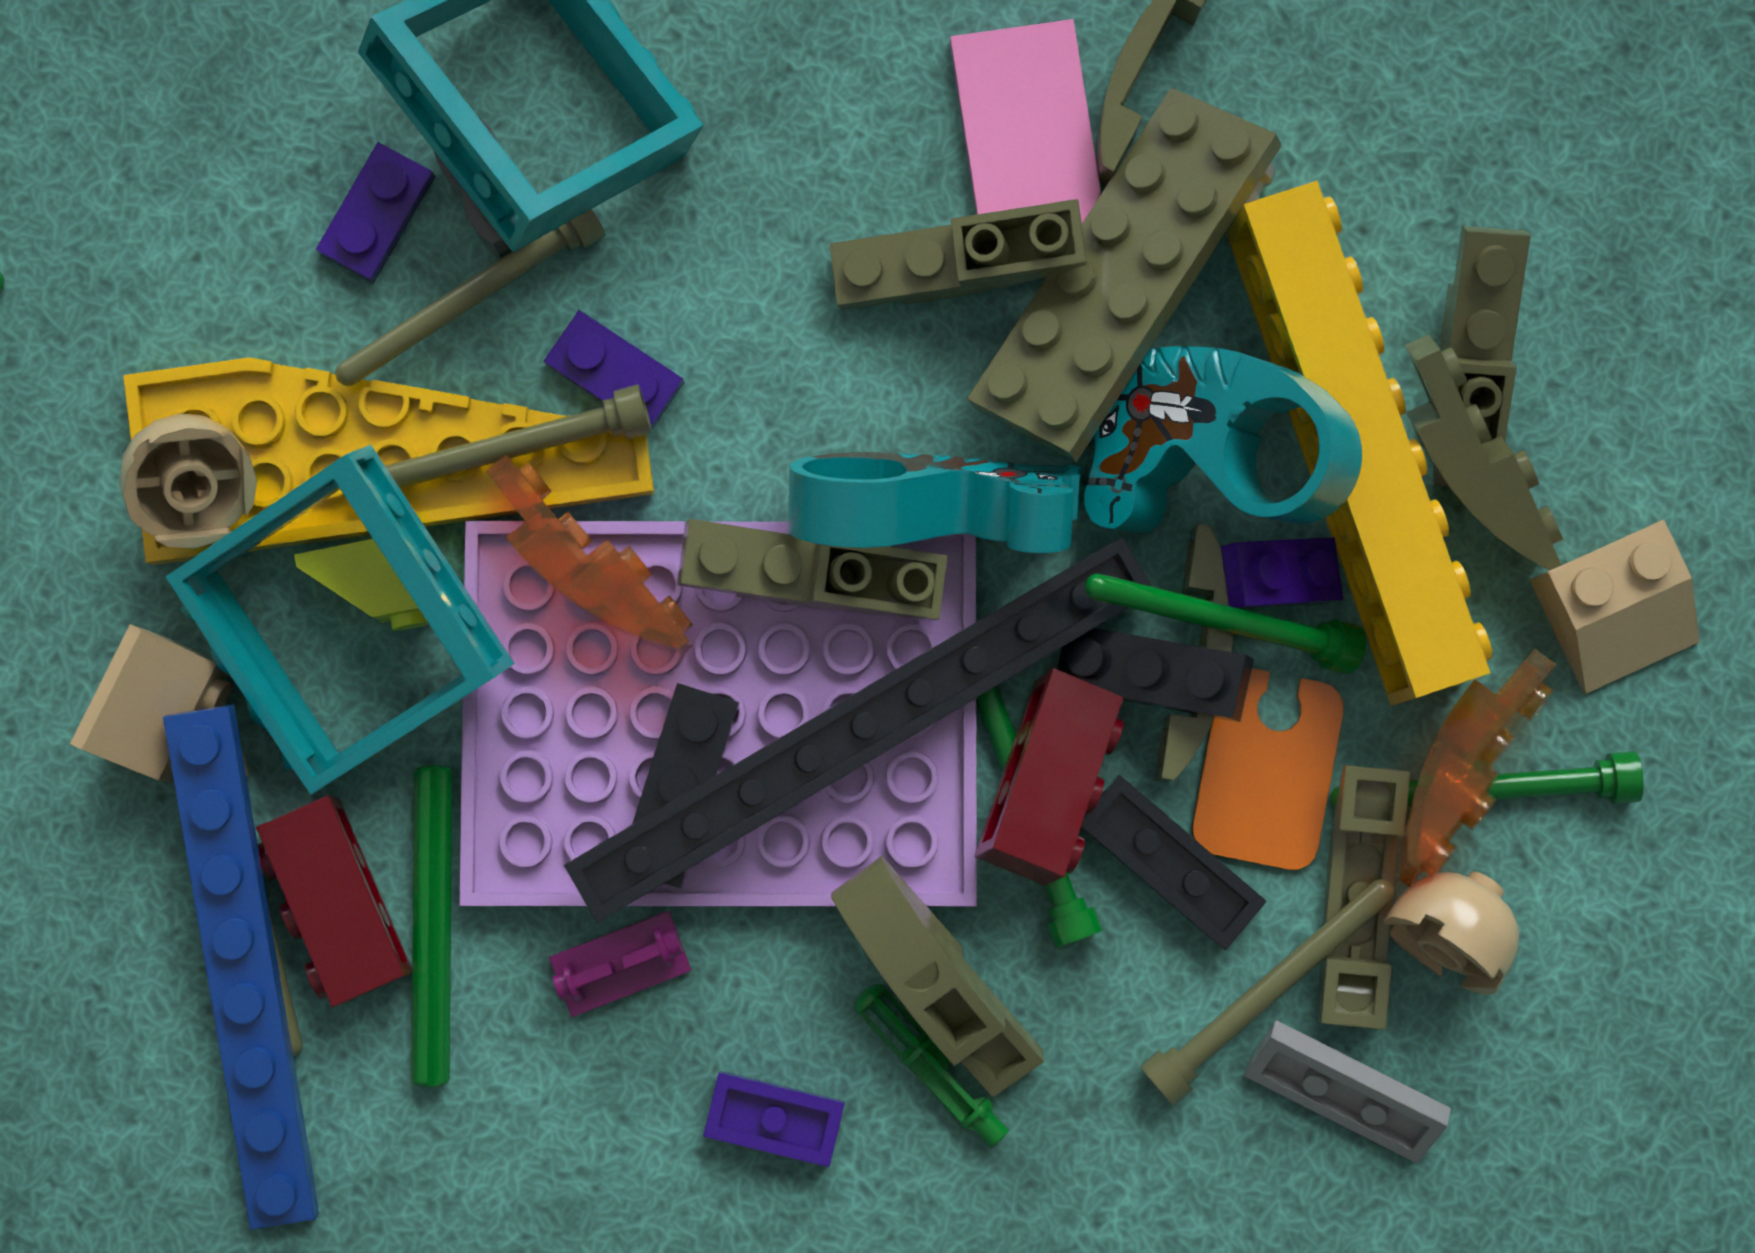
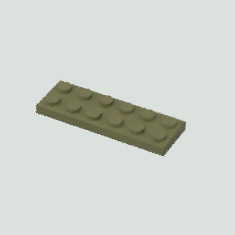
M1170 88L1082 223L1087 265L1051 275L1045 279L967 398L974 409L1077 462L1281 148L1277 134L1174 88Z

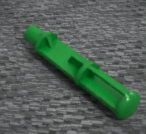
M874 984L865 989L854 1004L855 1012L868 1023L902 1060V1063L919 1078L957 1119L963 1129L974 1130L990 1148L996 1145L1008 1133L1009 1129L993 1113L991 1100L988 1097L974 1100L946 1071L949 1063L948 1058L919 1024L885 989L884 985ZM883 994L920 1033L917 1038L879 999ZM869 1008L906 1047L902 1053L865 1014Z

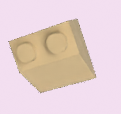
M1661 520L1530 579L1583 694H1587L1700 642L1692 577L1665 520Z
M130 624L70 744L158 781L174 783L163 717L169 714L224 706L231 691V683L225 681L228 674L224 673L213 659L163 635Z

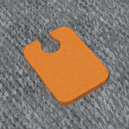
M1252 668L1241 721L1235 722L1214 718L1210 727L1192 822V835L1197 842L1213 855L1287 870H1299L1308 866L1315 859L1319 848L1343 717V700L1340 693L1333 686L1324 682L1300 678L1297 699L1300 704L1299 718L1290 729L1274 731L1267 728L1261 722L1257 713L1259 699L1267 691L1270 672Z

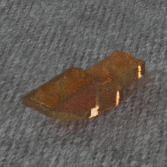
M505 455L486 470L487 474L526 521L508 535L506 539L529 565L563 596L596 619L621 633L650 645L684 654L693 647L690 640L684 634L693 626L692 622L670 595L660 603L643 584L653 574L629 545L618 553L607 539L587 555L583 549L593 541L569 512L557 519L543 501L552 491L529 462L517 469Z
M1537 649L1532 651L1497 694H1494L1474 679L1454 705L1439 730L1421 770L1406 816L1405 833L1401 844L1399 879L1408 887H1411L1423 871L1433 878L1457 847L1450 843L1449 840L1459 828L1465 824L1468 828L1474 830L1495 804L1496 799L1489 792L1498 772L1491 767L1502 757L1515 738L1508 730L1521 715L1531 721L1541 711L1554 690L1547 686V682L1556 663Z

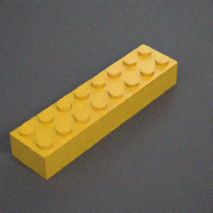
M1314 181L1244 204L1226 235L1270 362L1298 372L1324 388L1348 412L1358 429L1362 445V464L1358 480L1346 501L1335 512L1325 517L1331 537H1335L1336 550L1388 701L1390 706L1490 674L1487 661L1492 659V647L1482 624L1479 622L1473 624L1465 599L1471 596L1466 572L1459 561H1451L1443 538L1449 535V526L1445 512L1438 500L1430 501L1422 476L1427 475V463L1423 450L1415 438L1409 440L1401 419V415L1406 413L1402 390L1394 377L1387 379L1379 355L1384 353V341L1380 328L1373 317H1365L1358 297V294L1363 292L1359 268L1353 257L1345 258L1336 235L1342 231L1339 211L1332 197L1323 198L1318 181ZM1301 407L1292 409L1288 413L1311 477L1318 460L1319 438L1312 418Z

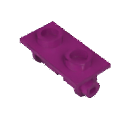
M670 911L663 912L549 957L555 973L552 976L555 989L560 1000H565L571 1017L692 971Z

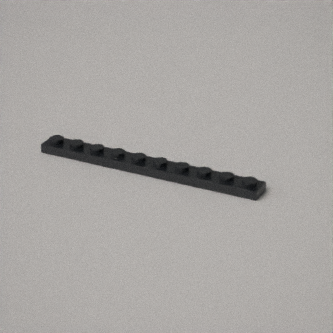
M1123 536L564 864L565 870L595 921L598 923L1127 609L1126 607L1094 600L1085 591V582L1093 574H1103L1151 586Z

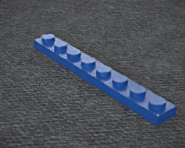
M233 704L169 714L164 716L163 720L250 1230L315 1220L319 1214L316 1188L235 707Z

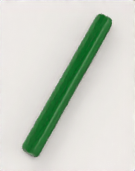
M421 766L416 768L414 772L411 1080L413 1084L421 1087L443 1086L448 1084L450 1080L452 771L446 766Z

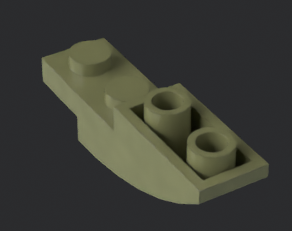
M1078 199L951 218V225L830 243L836 302L841 310L903 301L907 305L949 299L1025 283L1087 265Z
M1462 226L1454 284L1448 283L1440 350L1444 351L1452 347L1460 362L1467 383L1457 387L1465 408L1476 404L1487 425L1491 440L1501 436L1505 441L1517 369L1512 362L1531 235L1524 230ZM1433 464V483L1440 486H1449L1435 464Z
M1429 334L1406 344L1405 347L1429 402L1407 411L1406 415L1422 446L1451 490L1472 515L1497 538L1519 554L1548 570L1561 566L1553 544L1562 541L1563 537L1549 507L1546 505L1537 509L1529 489L1540 484L1526 452L1521 450L1514 454L1501 436L1491 440V435L1477 405L1474 404L1465 408L1457 387L1467 383V379L1452 347L1441 351Z
M688 519L685 521L677 585L736 594V597L875 615L939 620L948 555L890 546L870 548L828 546L803 541L785 533Z
M883 856L831 892V899L846 924L909 1013L954 1066L962 1062L992 1097L998 1095L1044 1062L1043 1049L963 958V947Z

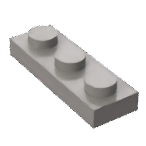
M1275 1020L1252 1053L1244 1073V1077L1417 1164L1448 1126L1451 1112L1450 1107Z

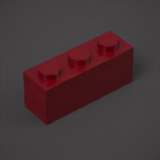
M1055 668L1033 682L974 856L975 858L1042 885H1047L1065 877L1066 873L1071 874L1074 871L1084 848V838L1078 836L1085 813L1091 814L1103 791L1104 779L1098 777L1104 755H1110L1113 752L1123 730V720L1117 718L1124 697Z
M325 796L256 827L262 841L258 844L262 870L269 880L277 878L287 900V902L280 904L282 918L291 936L295 940L301 937L304 940L312 961L305 964L306 974L319 999L328 997L331 1007L344 1005L412 974V966L340 797Z

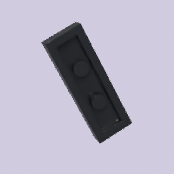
M1093 628L1062 647L1057 670L1124 697L1123 701L1240 722L1254 659L1246 654Z
M677 683L632 824L718 774L738 712L739 702ZM687 870L664 884L682 888Z
M1118 775L1101 794L1091 814L1085 813L1081 829L1222 950H1226L1267 902L1121 775Z

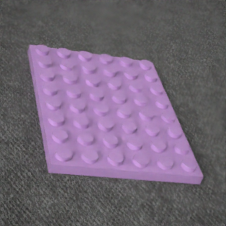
M465 521L464 587L515 664L463 698L459 906H586L563 865L632 825L677 683L740 703L719 768V774L976 622V536L950 534L890 546L948 555L940 619L928 620L736 597V594L678 586L677 580L685 521ZM715 522L789 534L788 522ZM976 698L689 868L682 888L662 884L627 906H835L831 899V892L881 856L886 859L926 906H977V858L974 857L977 850Z

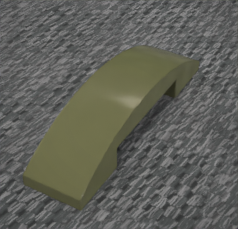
M1153 0L1134 26L1117 59L1099 117L1096 137V164L1099 182L1105 185L1109 183L1138 131L1143 116L1123 105L1171 15L1194 26L1207 0Z
M1197 524L1190 531L1182 593L1204 596L1207 601L1229 606L1220 545L1210 525ZM1202 626L1200 647L1232 652V633ZM1190 713V717L1174 714L1164 717L1155 780L1170 782L1179 776L1200 748L1213 723V717Z
M1343 765L1330 840L1323 925L1372 882L1379 879L1386 880L1394 888L1399 836H1404L1410 771ZM1393 899L1320 962V1023L1386 1029L1392 965L1387 962L1390 925H1384V919L1392 908Z

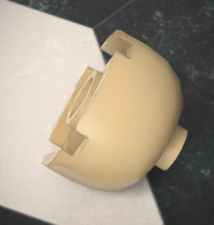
M176 414L153 421L133 437L122 455L119 486L129 517L138 528L140 526L145 532L153 535L157 542L168 547L195 549L216 543L231 532L229 527L238 521L242 513H244L245 517L248 515L254 504L257 480L251 458L230 430L205 416Z
M1472 871L1468 877L1452 872L1430 874L1411 884L1397 899L1384 919V925H1394L1390 930V937L1404 951L1440 977H1442V966L1465 975L1466 978L1460 987L1471 992L1484 995L1497 993L1509 974L1518 954L1519 927L1514 913L1501 899L1504 895V890L1494 880L1479 872Z

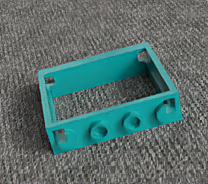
M404 0L372 15L358 49V54L512 252L521 249L676 163L688 153L704 126L697 117L692 104L680 95L658 67L653 54L647 48L642 47L620 19L616 7L609 0H548L652 133L538 194L416 38L491 0Z
M372 445L345 454L165 577L183 603V606L179 609L186 617L195 621L209 642L214 662L224 673L231 675L246 698V706L250 716L260 727L267 729L282 752V760L286 770L289 771L293 768L310 795L515 664ZM341 489L462 675L338 753L218 571Z

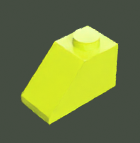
M373 539L294 554L297 568L372 618L382 623L391 621L393 631L413 629L429 624Z

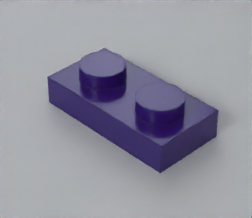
M377 142L315 250L320 255L374 284L435 178L433 171Z
M580 310L577 311L543 361L546 366L602 403L603 400L613 398L615 390L639 384L652 429L685 383L682 377Z
M1335 537L1247 541L1221 546L1228 604L1231 607L1251 609L1323 604L1343 600Z
M719 1071L703 1137L830 1167L845 1101Z

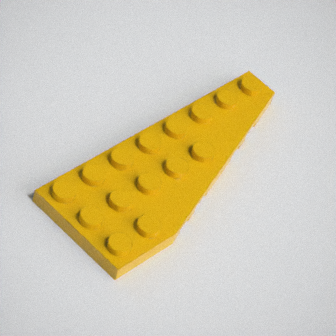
M251 357L123 375L131 441L138 432L155 420L176 414L205 416L225 426L246 449L251 458L257 480L254 504L246 517L242 513L238 521L229 527L231 532L345 454L372 445L383 464L389 465L568 417L530 410L524 406L485 402L471 399L468 396L373 379L371 381L362 379L352 386H344L337 381L335 374H331L329 371L312 368L301 369ZM611 432L400 488L425 527L655 494L647 435L627 440L625 435L613 437ZM340 489L248 552L370 534ZM142 529L145 561L152 566L191 560L214 544L195 549L168 547L157 542L153 535Z

